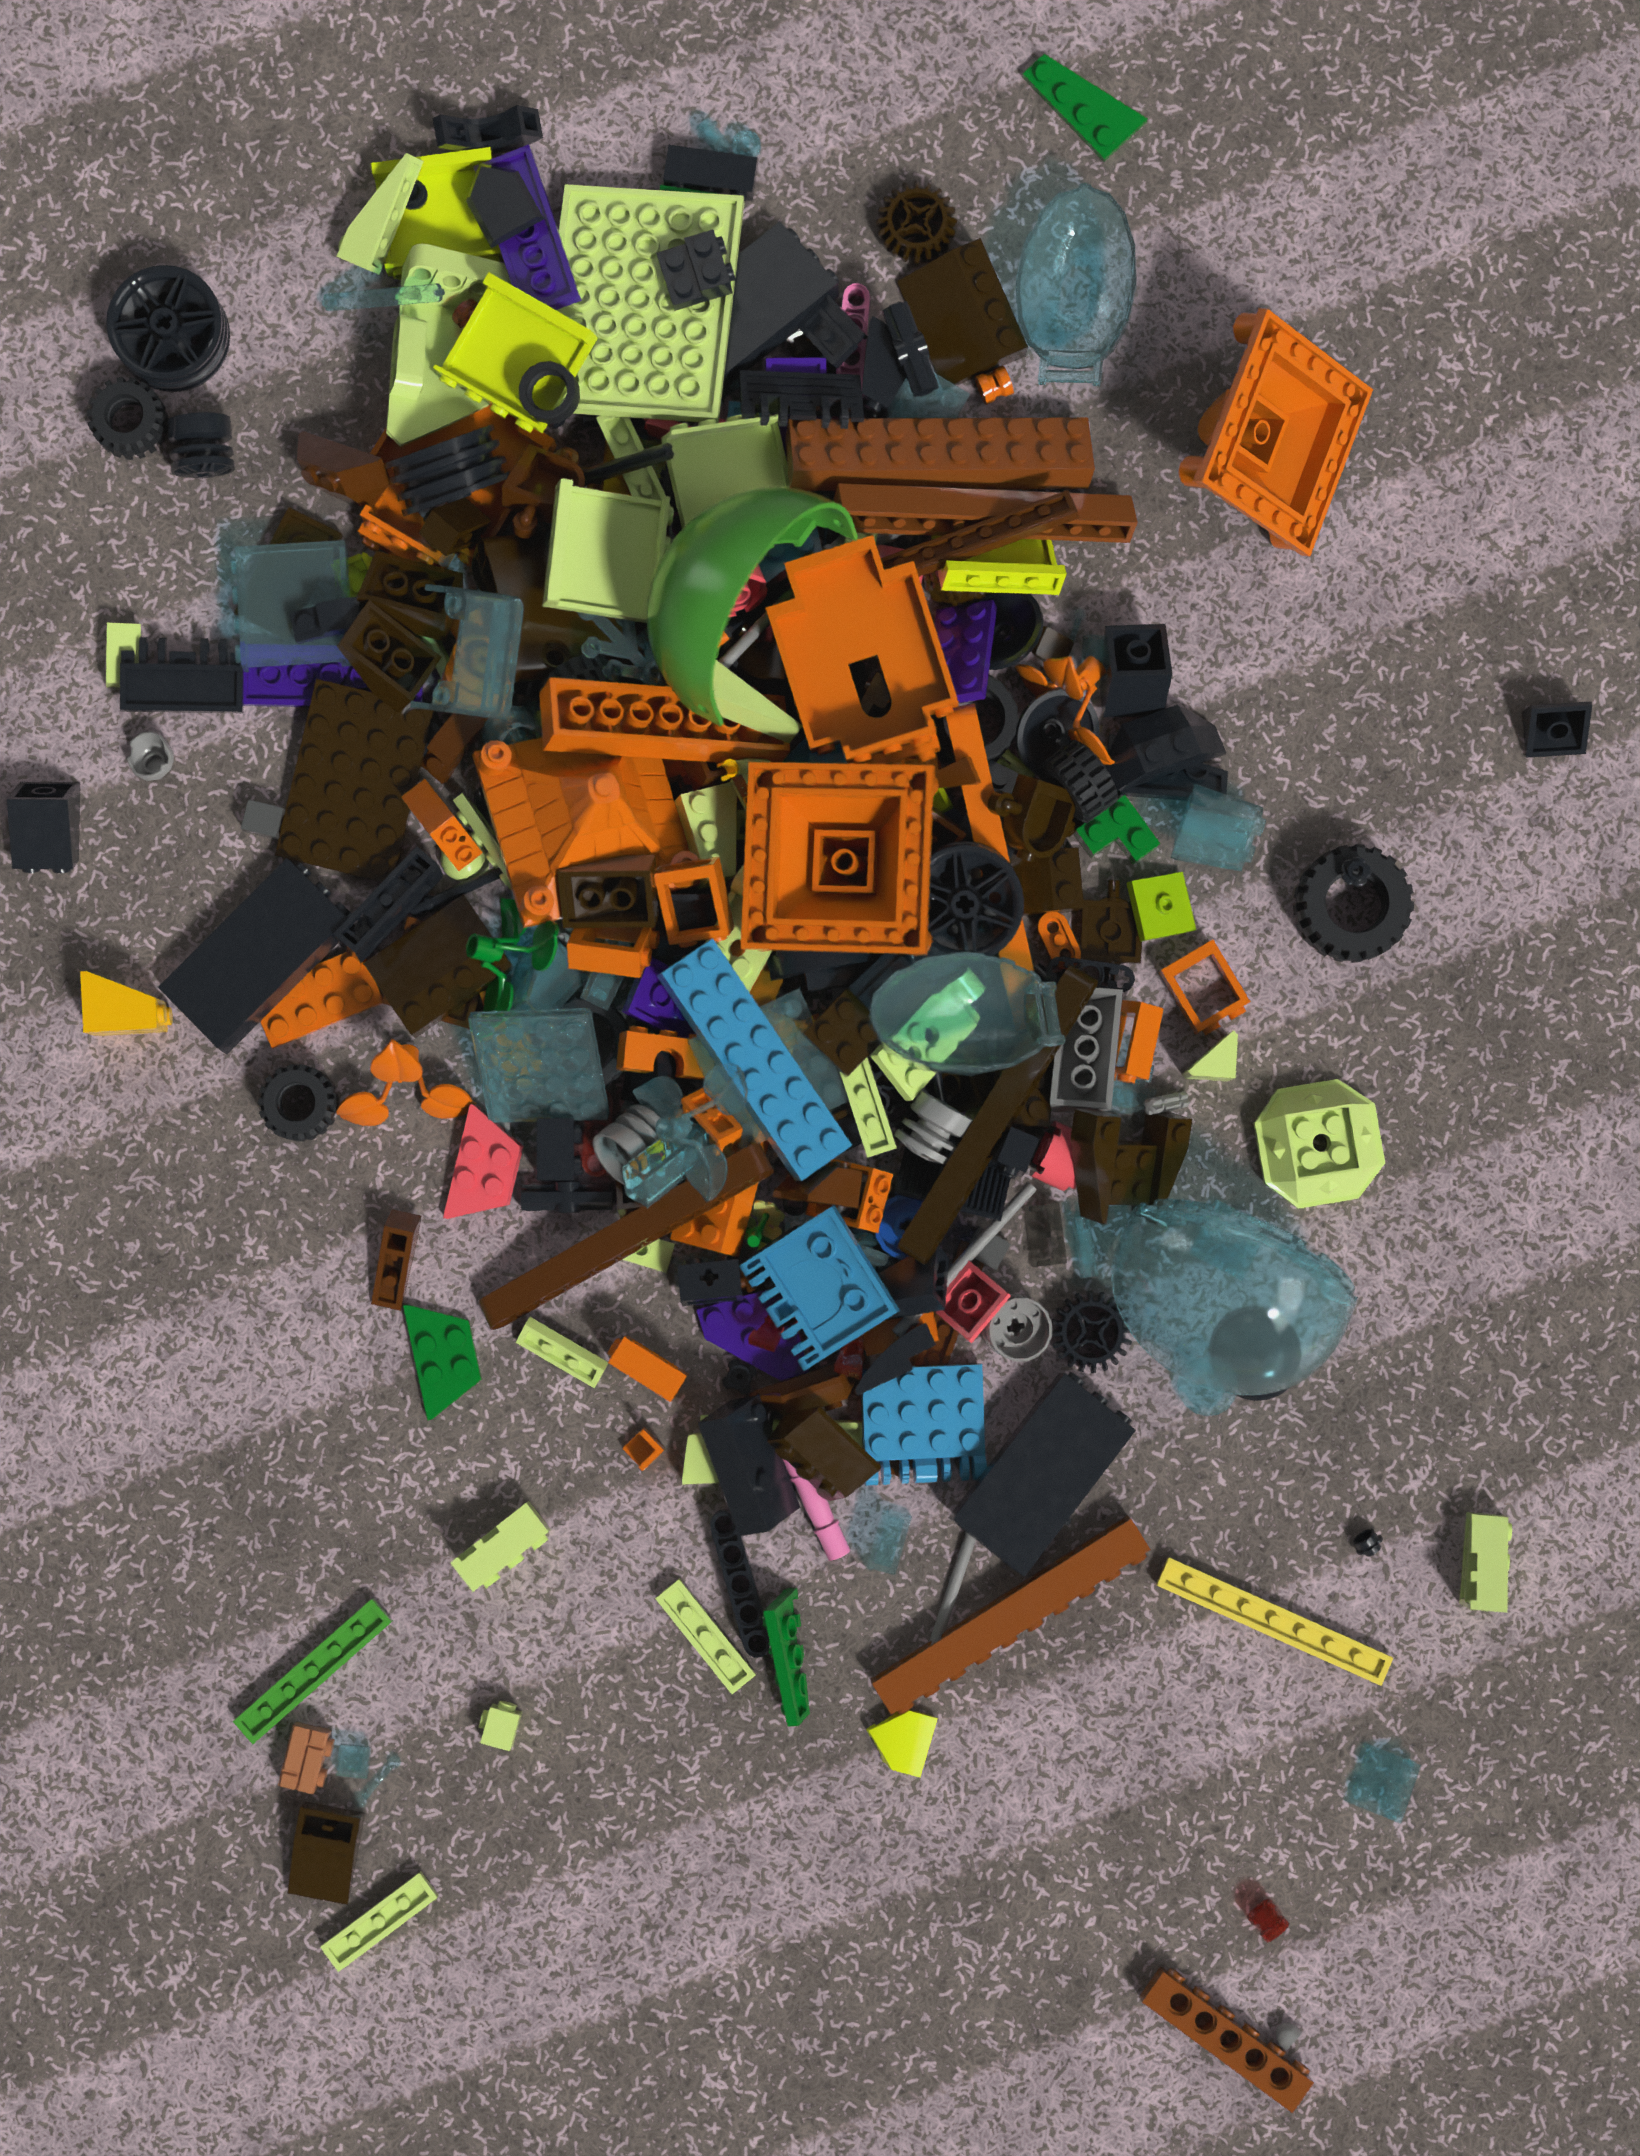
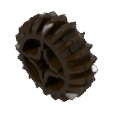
M919 181L914 182L913 189H909L908 184L903 183L902 193L898 189L893 188L891 190L893 198L887 196L883 198V203L886 207L878 208V214L881 217L876 220V226L882 228L878 231V237L886 238L883 242L884 248L887 249L894 245L892 249L893 257L903 252L902 261L907 262L909 255H913L914 263L916 264L920 261V255H924L927 262L931 261L932 251L936 256L940 257L942 255L941 247H950L951 242L948 238L955 237L956 231L952 227L957 226V219L951 217L955 214L956 209L953 206H948L950 203L949 196L940 199L942 194L940 188H937L932 193L930 192L931 184L929 182L926 183L924 189H920ZM911 202H923L928 205L918 208ZM900 208L903 211L905 221L900 224V229L895 231L892 218ZM938 213L942 225L939 232L933 237L928 224L933 220V216ZM914 218L916 221L922 219V226H919L917 223L912 225V219ZM917 237L922 243H913L906 241V239Z

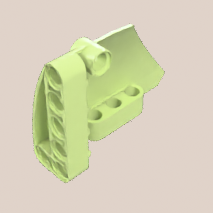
M416 244L410 249L402 267L399 315L393 332L386 434L400 447L445 428L491 405L483 399L480 404L464 395L466 389L459 385L453 389L439 380L441 375L433 367L435 364L442 367L485 293L487 287L482 282L488 272L511 284L505 263L429 244Z

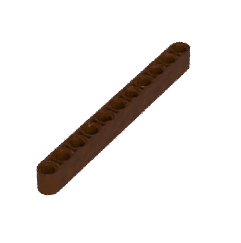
M756 1143L743 1148L481 1298L478 1304L490 1329L496 1330L512 1323L770 1176L774 1170L761 1144Z

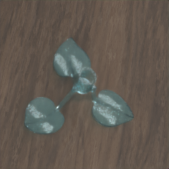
M734 1063L717 1065L707 1073L703 1089L712 1099L708 1103L685 1114H682L683 1109L679 1107L683 1098L682 1091L677 1082L668 1076L653 1078L633 1090L640 1105L646 1106L660 1117L656 1122L655 1131L661 1141L670 1142L677 1140L679 1145L687 1144L696 1147L686 1153L683 1168L691 1185L703 1196L706 1202L714 1199L723 1188L727 1178V1161L723 1152L715 1144H710L703 1148L701 1142L688 1139L686 1136H688L692 1129L690 1118L713 1107L715 1104L719 1111L725 1115H734L744 1108L748 1095L746 1080L743 1071Z

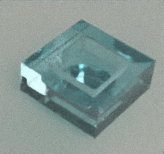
M341 1743L339 1746L336 1776L367 1779L372 1746Z

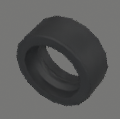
M552 361L539 362L530 367L522 376L519 384V399L524 409L537 421L546 424L560 423L569 418L577 409L580 400V388L575 377L563 365ZM547 375L560 377L567 388L565 400L559 407L553 410L540 409L532 399L534 385L539 379Z

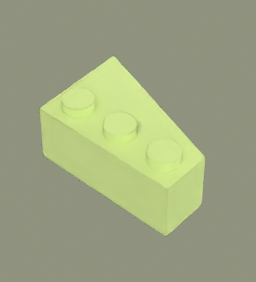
M730 782L681 794L674 801L690 852L698 856L699 860L720 857L725 883L736 875L737 794ZM709 878L699 879L698 890L710 887Z
M528 1501L450 1563L472 1592L481 1585H484L487 1589L501 1578L498 1572L506 1565L511 1570L525 1559L522 1553L530 1546L535 1551L549 1540L545 1534L551 1529Z
M1466 1512L1459 1604L1471 1610L1508 1613V1571L1510 1566L1508 1541H1511L1512 1523H1508L1509 1517Z

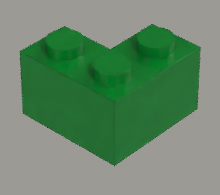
M1126 795L1119 798L1116 803L1093 820L1077 828L1073 834L1090 858L1115 841L1132 865L1161 844Z

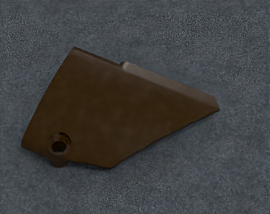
M552 524L541 527L531 538H521L516 534L479 538L473 554L472 574L506 678L510 684L537 681L538 679L543 682L552 670L569 659L592 653L605 656L619 651L633 622L632 620L542 606Z

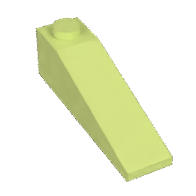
M408 153L402 157L347 228L345 235L339 241V251L336 257L380 275L424 161Z
M716 660L713 690L721 716L790 743L802 728V725Z

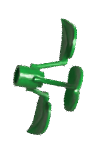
M500 899L502 937L491 938L474 933L469 937L466 944V955L469 958L481 960V967L488 968L498 976L488 985L486 990L483 1020L479 1027L481 1029H490L499 1025L507 1017L512 1006L513 984L506 982V975L491 964L501 959L503 950L532 953L531 963L537 971L548 969L556 954L559 926L553 921H547L544 924L538 925L533 933V946H516L520 941V936L525 933L527 928L522 926L515 899Z

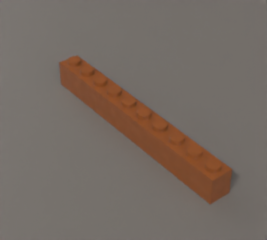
M838 483L833 502L840 504L849 512L857 533L943 536L1060 492ZM1070 493L1078 511L1079 519L1024 538L1130 543L1138 523L1132 496Z
M1127 1515L947 1629L942 1634L941 1639L932 1645V1641L925 1643L870 1678L871 1683L891 1715L895 1712L903 1714L915 1705L913 1701L922 1695L927 1698L935 1694L940 1689L939 1684L947 1679L954 1681L966 1673L965 1668L975 1662L979 1665L992 1656L991 1651L997 1647L1006 1648L1018 1640L1016 1635L1026 1629L1028 1632L1037 1629L1044 1623L1042 1619L1049 1614L1058 1615L1070 1606L1068 1602L1079 1596L1080 1599H1083L1095 1591L1094 1586L1099 1582L1105 1580L1107 1583L1117 1578L1121 1574V1568L1129 1563L1131 1566L1139 1564L1147 1558L1145 1553L1151 1549L1133 1520Z

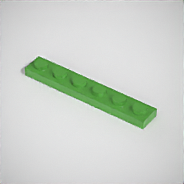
M372 1598L239 1715L233 1723L253 1745L393 1620L376 1600Z

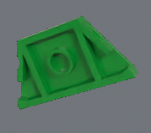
M404 1305V1313L428 1421L434 1419L469 1389L474 1387L482 1380L470 1320L412 1305Z

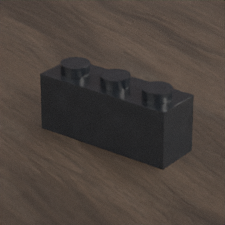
M668 144L663 177L664 186L726 195L744 196V203H746V200L753 201L758 157Z

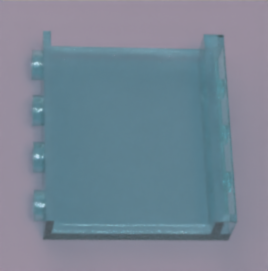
M345 540L236 546L235 556L230 557L231 573L237 577V586H232L233 604H238V615L233 616L234 632L240 636V645H235L236 663H241L244 672H249V667L340 662L342 667L352 666L337 647L344 634L298 644L295 642L289 613L316 606L315 603L350 597L348 549Z

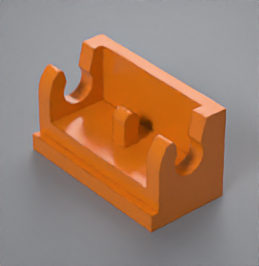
M707 1086L681 1099L683 1104L682 1114L687 1119L690 1115L695 1118L716 1142L714 1151L719 1156H722L723 1149L727 1144L731 1152L739 1149L743 1127Z

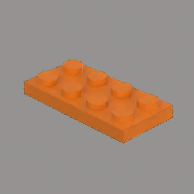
M345 952L317 964L261 1020L271 1048L275 1049L382 1004L383 996L380 989L363 964L367 961V958L360 963L351 954Z

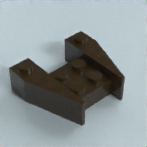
M1075 1109L1070 1140L1080 1216L1101 1224H1107L1109 1205H1133L1131 1217L1157 1225L1188 1151L1193 1119L1172 1112L1152 1115L1146 1113L1142 1141L1118 1140L1121 1116L1102 1110Z

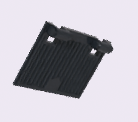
M955 1136L950 1138V1141L956 1146L962 1140V1138ZM905 1146L894 1194L924 1201L945 1165L932 1163L910 1151ZM945 1148L942 1153L951 1158L954 1152ZM988 1164L960 1211L1001 1222L1010 1178L999 1174L1000 1168Z

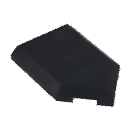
M479 163L466 202L492 249L542 221L544 217L518 171Z

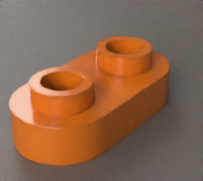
M1059 912L1044 914L1038 922L1037 929L1050 960L1059 957L1061 950H1068L1071 954L1070 958L1080 959L1081 950L1065 916ZM1048 923H1056L1058 931L1050 933L1047 930ZM1059 961L1058 966H1055L1061 970L1067 969L1064 967V962Z

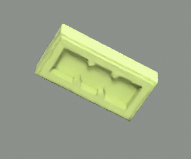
M658 1239L623 1260L667 1273L675 1244Z

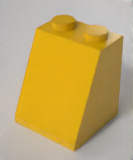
M80 971L83 1033L93 1036L168 1032V1025H172L173 1014L171 1007H167V1002L88 971Z

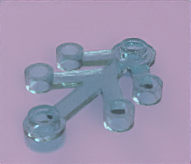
M577 612L582 619L592 620L613 642H604L596 637H589L581 646L585 656L595 658L598 654L630 659L635 665H625L616 659H612L603 667V674L607 679L615 681L620 676L640 679L644 685H666L667 682L659 671L653 657L650 642L645 639L646 637L649 640L647 629H644L636 638L635 622L632 620L615 618L616 622L623 629L622 634L605 616ZM637 644L644 649L645 658L638 651Z

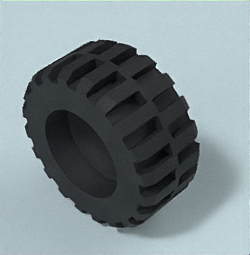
M1355 844L1349 847L1347 845L1339 846L1321 855L1309 865L1308 869L1300 877V883L1294 893L1296 903L1293 905V912L1298 918L1296 925L1299 932H1304L1307 937L1304 940L1309 946L1314 945L1318 949L1317 952L1324 957L1328 955L1333 957L1334 961H1350L1351 963L1370 960L1391 949L1404 936V931L1409 928L1412 920L1410 919V913L1414 911V901H1411V894L1414 893L1412 884H1407L1405 877L1408 875L1404 868L1399 869L1395 865L1397 860L1391 855L1386 857L1381 854V849L1376 847L1372 849L1365 848L1363 844ZM1359 856L1364 858L1365 863L1371 867V876L1367 878V881L1374 886L1379 894L1381 912L1376 922L1370 928L1360 932H1349L1341 929L1331 920L1326 909L1325 899L1330 886L1336 880L1342 878L1341 866L1344 861ZM1354 869L1353 873L1358 874L1359 870Z

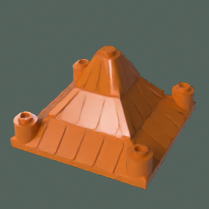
M1258 308L1257 313H1241L1234 322L1233 333L1238 343L1247 344V348L1244 351L1231 388L1227 389L1213 402L1199 421L1198 436L1209 446L1205 456L1190 455L1185 457L1179 467V477L1185 486L1206 488L1252 519L1262 528H1265L1269 532L1271 544L1275 548L1294 550L1301 556L1310 557L1373 389L1269 309Z
M543 737L506 745L499 740H492L486 743L482 750L474 751L472 755L523 928L562 919L558 869L623 855H655L656 869L663 865L699 860L698 856L690 852L665 767L660 758L543 750ZM700 880L669 884L670 893L698 887Z
M749 762L741 949L762 952L786 950L927 955L932 944V937L928 931L933 797L939 786L938 779L935 776V766Z

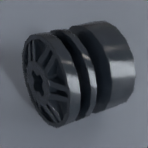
M196 412L177 415L167 420L169 442L176 446H181L170 451V458L174 460L171 463L173 475L205 479L226 475L235 470V462L231 459L234 455L233 448L222 445L232 439L230 416L215 412Z

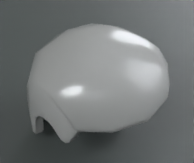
M153 731L142 732L130 741L131 753L127 757V761L135 776L145 781L159 780L171 770L174 762V753L163 736Z

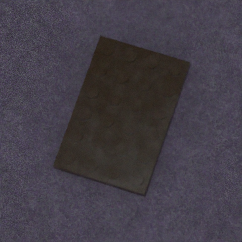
M316 679L275 856L383 882L399 864L411 814L410 808L401 796L418 784L435 708L411 702L397 713L374 695L373 692Z

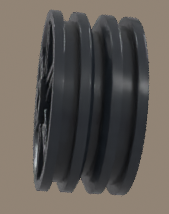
M158 265L142 269L128 277L118 287L110 301L106 319L110 344L129 372L140 382L143 381L149 387L164 392L187 391L207 382L223 365L230 346L229 321L211 288L193 272L171 265ZM167 293L169 295L163 305L160 303L159 298L161 294ZM191 305L198 307L197 312H187ZM138 312H144L147 316L135 319V315ZM167 321L171 326L165 329L162 326L163 322ZM194 335L201 336V342L197 345L192 344ZM141 342H148L145 352L139 350ZM168 355L178 356L175 362L170 363L167 361Z
M493 424L384 463L385 469L392 468L394 477L389 478L391 484H403L404 490H401L396 495L397 501L404 500L407 507L401 510L403 516L444 502L446 504L472 495L471 492L507 479L511 471L504 472L501 465L507 462L505 456H493L492 451L496 450L500 445L499 439L492 440L490 431L495 430Z
M954 841L933 849L930 858L929 902L937 900L940 907L935 912L928 910V931L932 937L929 951L943 959L961 963L981 961L995 955L1013 939L1023 917L1024 896L1014 868L998 851L979 842ZM977 867L982 870V876L979 879L971 877L970 872L973 868ZM949 872L952 876L950 882L943 883L940 880V874ZM992 892H998L1001 895L1000 902L992 903L989 900V895ZM967 895L968 900H973V905H969L970 909L962 910L960 905H956V901H961L960 896ZM981 920L989 923V929L985 932H981L977 928V924ZM950 924L957 925L959 929L955 936L948 935L946 931Z

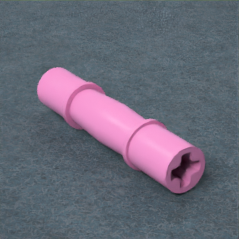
M783 1459L790 1476V1481L794 1482L802 1504L815 1527L813 1532L817 1535L828 1561L845 1556L851 1550L839 1526V1520L834 1519L828 1501L819 1496L816 1488L808 1480L801 1478L796 1473V1469L787 1460Z

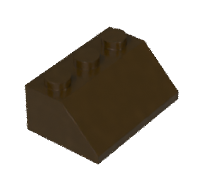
M820 1406L785 1413L767 1441L780 1458L787 1460L796 1469V1473L801 1478L808 1480L816 1488L818 1495L828 1501L847 1498L882 1467Z

